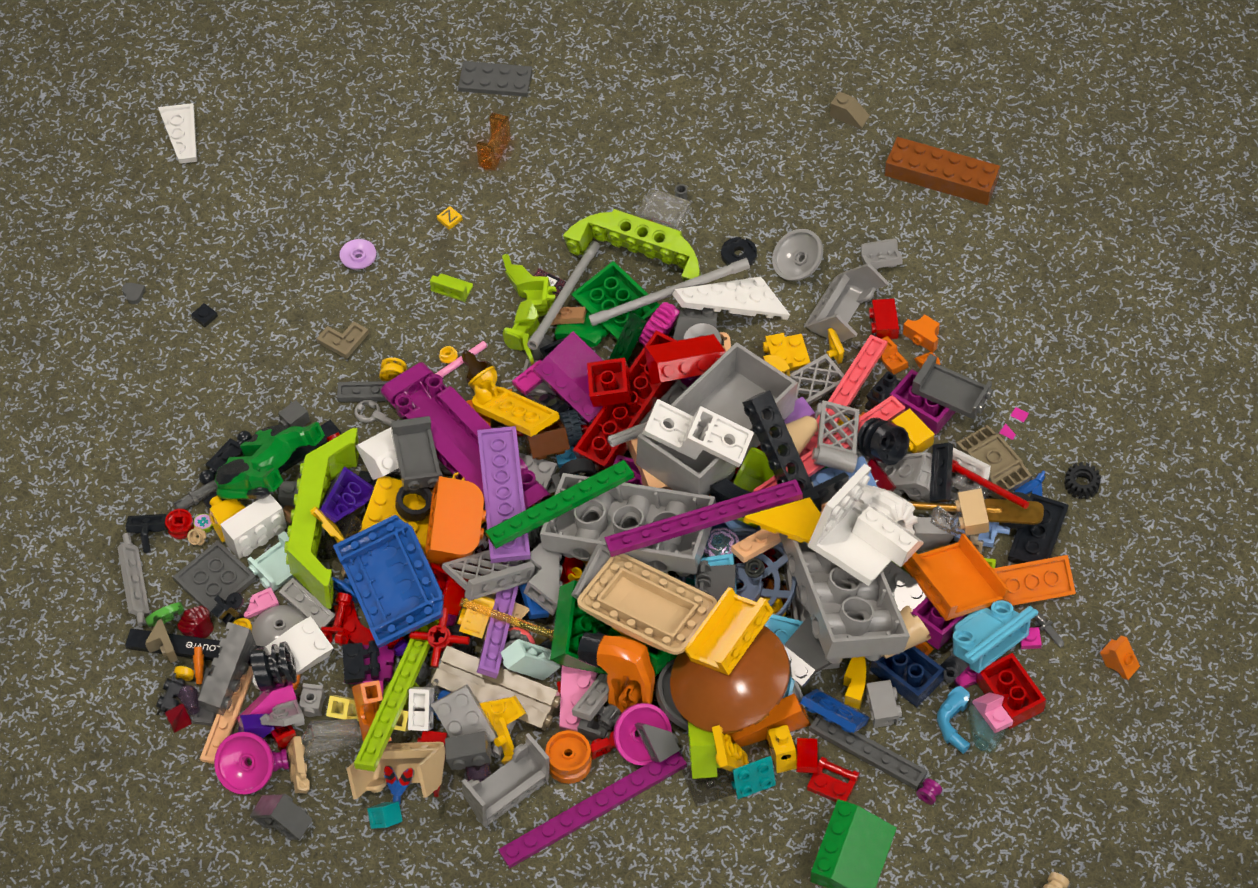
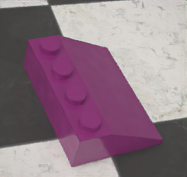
M572 331L544 358L533 372L561 400L565 401L572 410H576L577 415L587 425L602 409L603 406L593 407L589 397L587 363L603 360Z

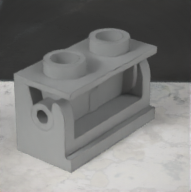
M891 680L867 683L866 697L873 727L889 726L894 724V720L896 725H898L902 712L900 705L896 704L897 690L896 687H892Z

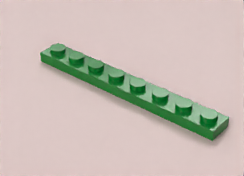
M622 460L486 530V536L495 549L634 478V472Z

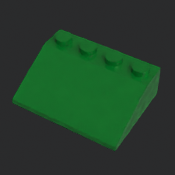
M614 261L571 294L582 307H586V310L591 315L649 295ZM654 302L613 317L600 324L618 340L631 312L646 320L647 323L660 304Z
M573 580L559 588L550 660L565 667L608 675L601 667L591 666L578 659V647L585 632H601L609 636L611 626L578 607L577 599L571 595L578 581Z
M838 799L811 870L810 882L827 888H876L897 827L858 805Z

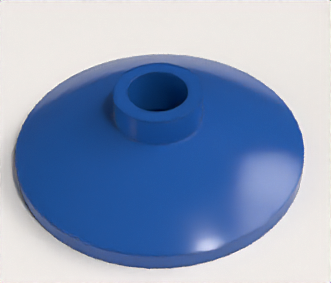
M332 577L334 589L339 593L353 596L352 601L359 603L349 579L341 580Z

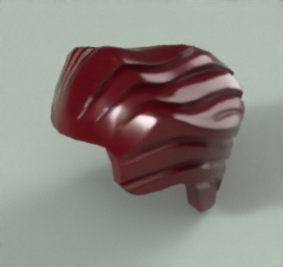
M201 605L185 610L177 624V627L184 636L207 638L214 629L209 610Z

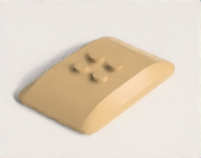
M624 553L610 557L577 599L578 607L596 619L643 643L673 655H678L685 651L693 635L717 604V600L713 596Z

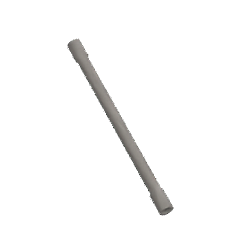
M591 241L586 248L583 257L541 324L529 339L527 345L530 349L536 350L542 342L545 333L591 259L594 258L599 250L600 245L598 242Z
M744 258L728 266L614 308L589 315L590 322L594 326L613 317L671 297L675 289L700 286L730 274L750 268L747 258Z

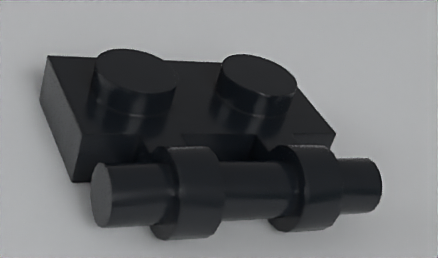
M375 640L369 641L368 649H363V643L342 645L345 684L366 681L365 674H371V679L373 680L379 678V672L381 671L380 663H378L379 648ZM365 658H370L369 665H364Z

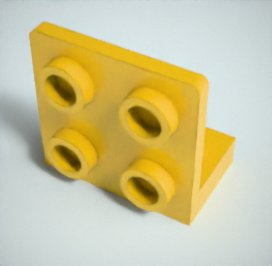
M485 596L470 601L465 598L464 606L467 607H462L457 622L460 625L459 631L482 639L495 600Z

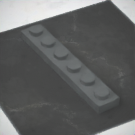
M820 714L817 715L809 728L810 732L916 790L927 775L928 770L858 732L849 733L842 730L840 725L824 720Z

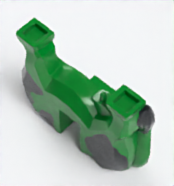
M314 422L307 427H289L279 424L256 431L251 439L240 445L245 456L229 457L227 463L217 470L215 478L218 486L216 490L217 496L225 500L264 499L269 496L270 492H274L283 482L278 468L285 464L296 448L307 445L316 446L325 436L319 422Z

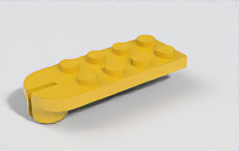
M481 381L479 384L480 388L478 385H475V395L472 398L475 411L509 427L516 426V430L530 437L538 434V432L560 419L557 411L506 388L498 387L493 381Z

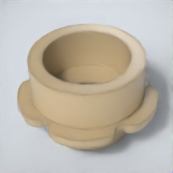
M194 527V529L188 532V541L193 545H203L206 538L205 531L201 527Z

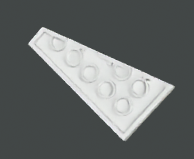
M762 277L675 289L672 294L682 308L703 310L705 307L712 308L715 312H720L722 309L728 310L729 313L756 316V314H764L766 318L781 316L782 320H787L790 316Z

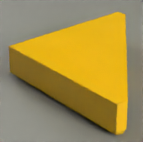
M316 506L310 510L311 514L323 523L321 526L330 536L335 538L337 543L345 540L336 524L327 518Z

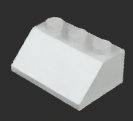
M391 427L356 445L373 480L399 468Z
M868 506L858 516L852 533L900 567L924 543L884 513L871 506Z

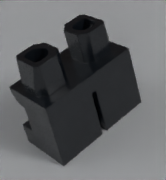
M889 371L883 375L866 395L869 401L865 404V409L870 411L890 397V393L901 382L896 379V375Z

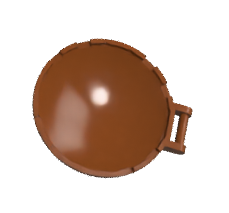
M765 626L729 675L692 662L684 651L676 657L671 671L670 690L673 702L684 719L701 730L713 733L712 727L720 725L723 728V734L742 731L743 728L752 724L756 725L769 716V712L774 706L778 705L782 700L790 678L789 657L781 640Z

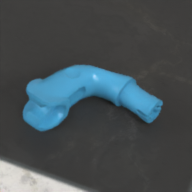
M958 686L948 694L947 699L940 706L937 712V723L944 741L952 744L964 754L971 744L958 734V731L951 726L950 720L959 711L963 712L968 707L970 693L964 687Z

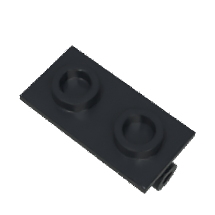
M176 673L173 674L171 679L167 678L164 683L163 690L166 691L164 696L160 695L156 707L159 709L156 715H159L161 711L165 715L166 711L179 704V700L174 699L173 696L181 698L186 684L182 678L174 679Z

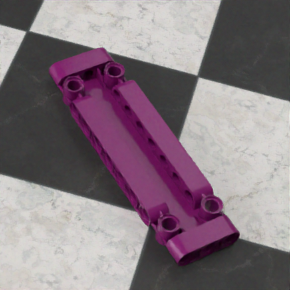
M423 362L414 365L387 382L381 388V394L396 409L397 415L403 418V420L430 416L431 432L437 459L453 475L457 472L460 473L456 479L462 480L465 477V481L477 485L484 497L477 430L492 428L453 387H446L443 384L442 377L434 374ZM519 457L525 510L552 497V495L536 480L534 472L528 470L525 462Z

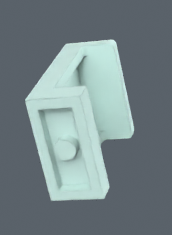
M285 531L278 535L279 542L255 560L252 557L247 559L249 564L247 568L260 578L264 588L271 587L273 592L294 577L290 573L289 565H286L287 553H284L285 541H289V537Z

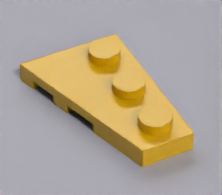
M516 695L479 703L494 730L493 719L496 717L498 719L503 717L506 725L526 714Z
M720 725L712 727L717 750L716 762L720 768L733 772V769L749 764L747 753L737 743L733 744L731 742V737L728 733L723 734V728Z

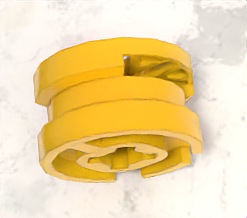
M398 358L382 360L379 373L380 379L382 381L394 379L407 370V364Z

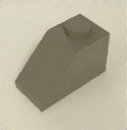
M840 91L831 102L830 117L862 129L870 117L855 97Z

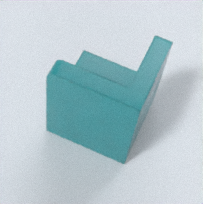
M399 801L384 802L367 808L371 829L387 828L402 822Z

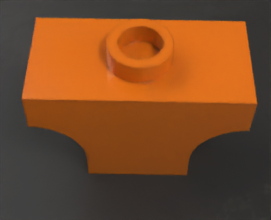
M924 314L916 321L908 319L903 325V335L911 339L914 344L921 345L934 353L938 347L939 338L937 335L939 334L940 324Z
M1120 636L1117 640L1111 639L1100 652L1106 667L1117 671L1123 679L1129 680L1140 667L1127 637Z

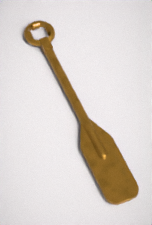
M984 499L989 522L1034 525L1041 523L1043 520L1044 507L1039 502L1028 501L1029 506L1027 509H1024L1009 500ZM908 501L913 504L915 510L957 512L955 504Z

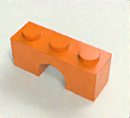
M379 680L361 683L352 687L363 742L379 709V703L383 700Z

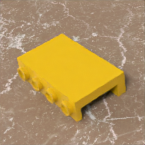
M728 587L685 648V652L692 662L729 675L774 611L767 599L760 597L756 602L738 596L733 588Z

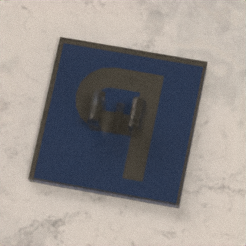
M691 768L682 770L696 807L735 794L727 772L723 768H717V777L692 779Z

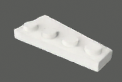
M193 103L158 107L179 164L197 162Z

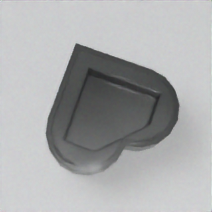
M126 283L122 286L123 295L127 297V301L130 304H137L141 301L146 289L145 285Z

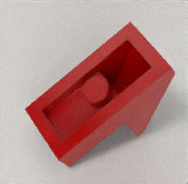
M291 725L275 726V729L270 732L279 751L287 748L291 739L296 736L295 730Z

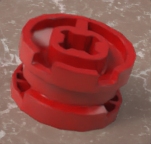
M175 509L166 516L165 524L168 533L175 539L187 538L188 532L194 529L192 515L185 509Z

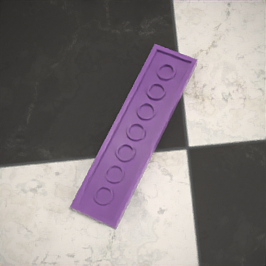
M516 426L477 430L487 530L525 511ZM528 533L497 549L489 540L491 563L531 559Z

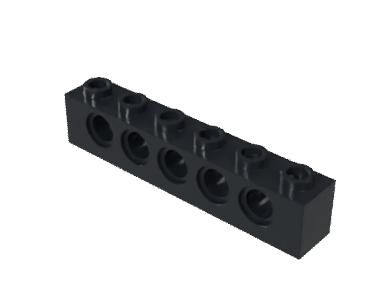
M771 391L759 393L742 402L745 414L749 417L752 429L760 441V447L769 461V467L777 479V485L796 479L801 491L812 488V482Z

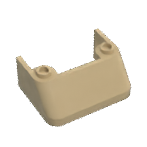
M387 743L375 772L355 769L353 762L346 768L353 799H358L366 791L377 793L383 790L387 785L384 777L385 766H390L394 770L398 780L405 770L412 768L414 775L410 783H420L423 798H427L442 784L445 760L444 743Z

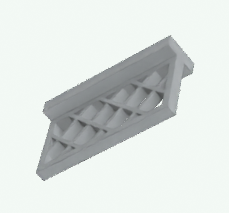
M490 550L442 564V569L466 590L465 597L469 601L526 584L533 577L535 565L531 561L524 563L522 560L503 562L507 563V565L482 560L485 558L490 559ZM468 563L476 564L478 566L468 565ZM480 565H481V566H485V567H489V568H492V569L490 570V569L481 568ZM452 568L462 569V571L454 570ZM464 570H466V571H471V572H475L476 575H475V574H471V573L464 572Z

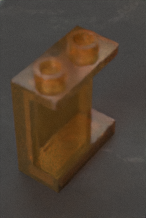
M492 112L489 117L491 138L488 143H477L479 166L484 169L496 170L511 140L509 117Z

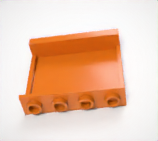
M964 533L961 534L957 543L921 554L915 552L903 564V567L916 580L919 587L945 621L991 607L992 603L996 601H1004L1009 590Z

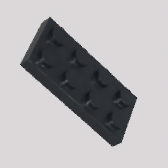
M1031 493L1030 498L1032 501L1039 502L1044 507L1043 520L1039 524H1029L1023 528H1018L1007 560L1020 564L1051 558L1068 511V504Z

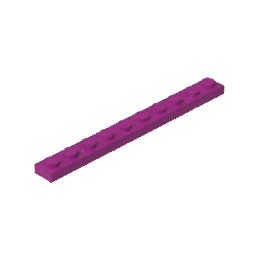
M794 479L604 537L610 556H617L803 499V493L797 480Z
M679 751L662 762L652 761L498 849V852L510 869L687 767V763Z

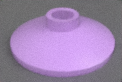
M363 239L351 240L340 250L341 262L350 269H364L370 266L376 258L374 245Z

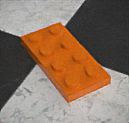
M1068 555L993 568L1009 588L1004 601L1011 603L1012 606L1076 594Z

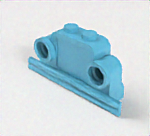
M999 600L992 603L991 610L985 608L969 613L967 617L958 622L953 628L952 652L958 658L969 663V667L973 671L980 673L1029 635L1030 621L1038 615V611L1028 606L1018 613L1013 610L1011 603Z

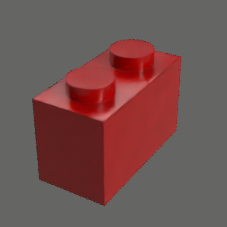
M895 299L872 300V307L868 308L869 319H873L871 333L880 339L886 336L890 339H898L899 324Z

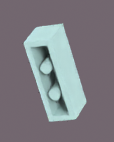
M517 639L500 652L503 657V664L508 670L540 680H545L561 668L560 664L550 660V649Z

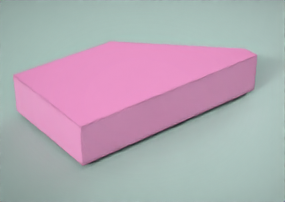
M271 587L252 595L250 604L246 612H244V618L249 619L271 607L279 605Z

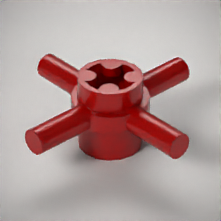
M443 608V617L439 618L438 625L431 627L428 632L413 631L410 633V639L427 640L433 648L430 667L438 668L441 652L445 651L446 646L451 647L453 643L465 645L470 643V637L452 635L449 629L446 628L449 609Z

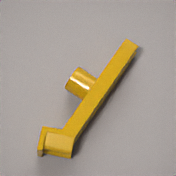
M496 717L493 719V724L498 737L494 739V743L497 747H502L504 753L502 763L505 765L512 760L515 748L504 718L498 719Z

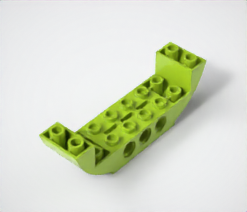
M613 209L612 212L590 215L578 221L563 234L569 252L574 255H584L586 248L594 237L600 242H610L618 248L621 246L625 247L633 253H643L651 259H661L665 264L670 265L672 263L678 265L679 268L684 270L682 273L683 282L702 275L694 250L683 238L681 231Z

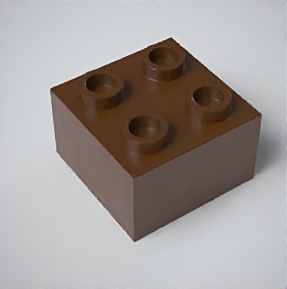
M559 419L532 437L523 433L526 449L533 459L541 460L547 458V455L564 454L565 450L570 449L566 428Z

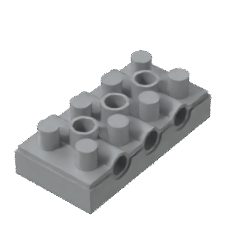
M563 473L555 495L589 477ZM622 483L543 524L540 532L542 547L547 551L562 553L567 558L575 557L582 561H588L598 544H602L607 548L604 537L715 504L716 500L714 496ZM712 527L624 554L664 573L675 571L682 577L689 576L690 574L696 575L698 564L701 562Z
M779 534L788 558L789 572L791 576L796 578L800 589L801 603L803 607H807L812 620L813 635L816 639H819L825 658L830 663L838 664L842 662L843 658L865 657L868 660L876 661L880 659L881 655L904 652L910 635L883 571L868 586L809 548L807 542L803 541V543L787 538V535Z

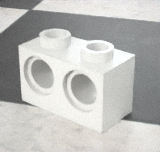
M413 687L409 689L408 730L429 731L433 729L434 709L431 704L434 702V688Z

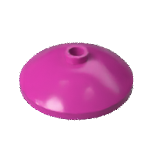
M647 703L635 704L624 710L614 728V743L619 754L626 761L642 766L652 762L640 735L635 736L637 729L634 724L643 723L672 732L671 724L666 714L657 706Z
M234 733L225 738L216 751L214 759L215 772L222 785L234 793L250 794L257 792L268 783L272 776L274 768L272 751L267 742L254 733ZM248 759H251V761H252V764H251V765H248V763H247V760H248Z

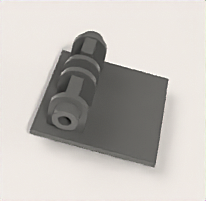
M702 560L698 564L695 588L713 596L718 602L728 587L733 588L735 592L736 564L710 566L708 561Z

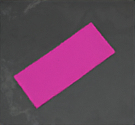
M1015 407L1010 416L1024 422L1029 413ZM1006 423L999 432L1012 440L1016 435Z

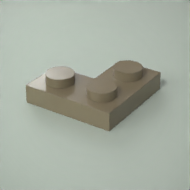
M353 321L343 334L327 326L316 340L318 344L348 359L368 336L369 330Z

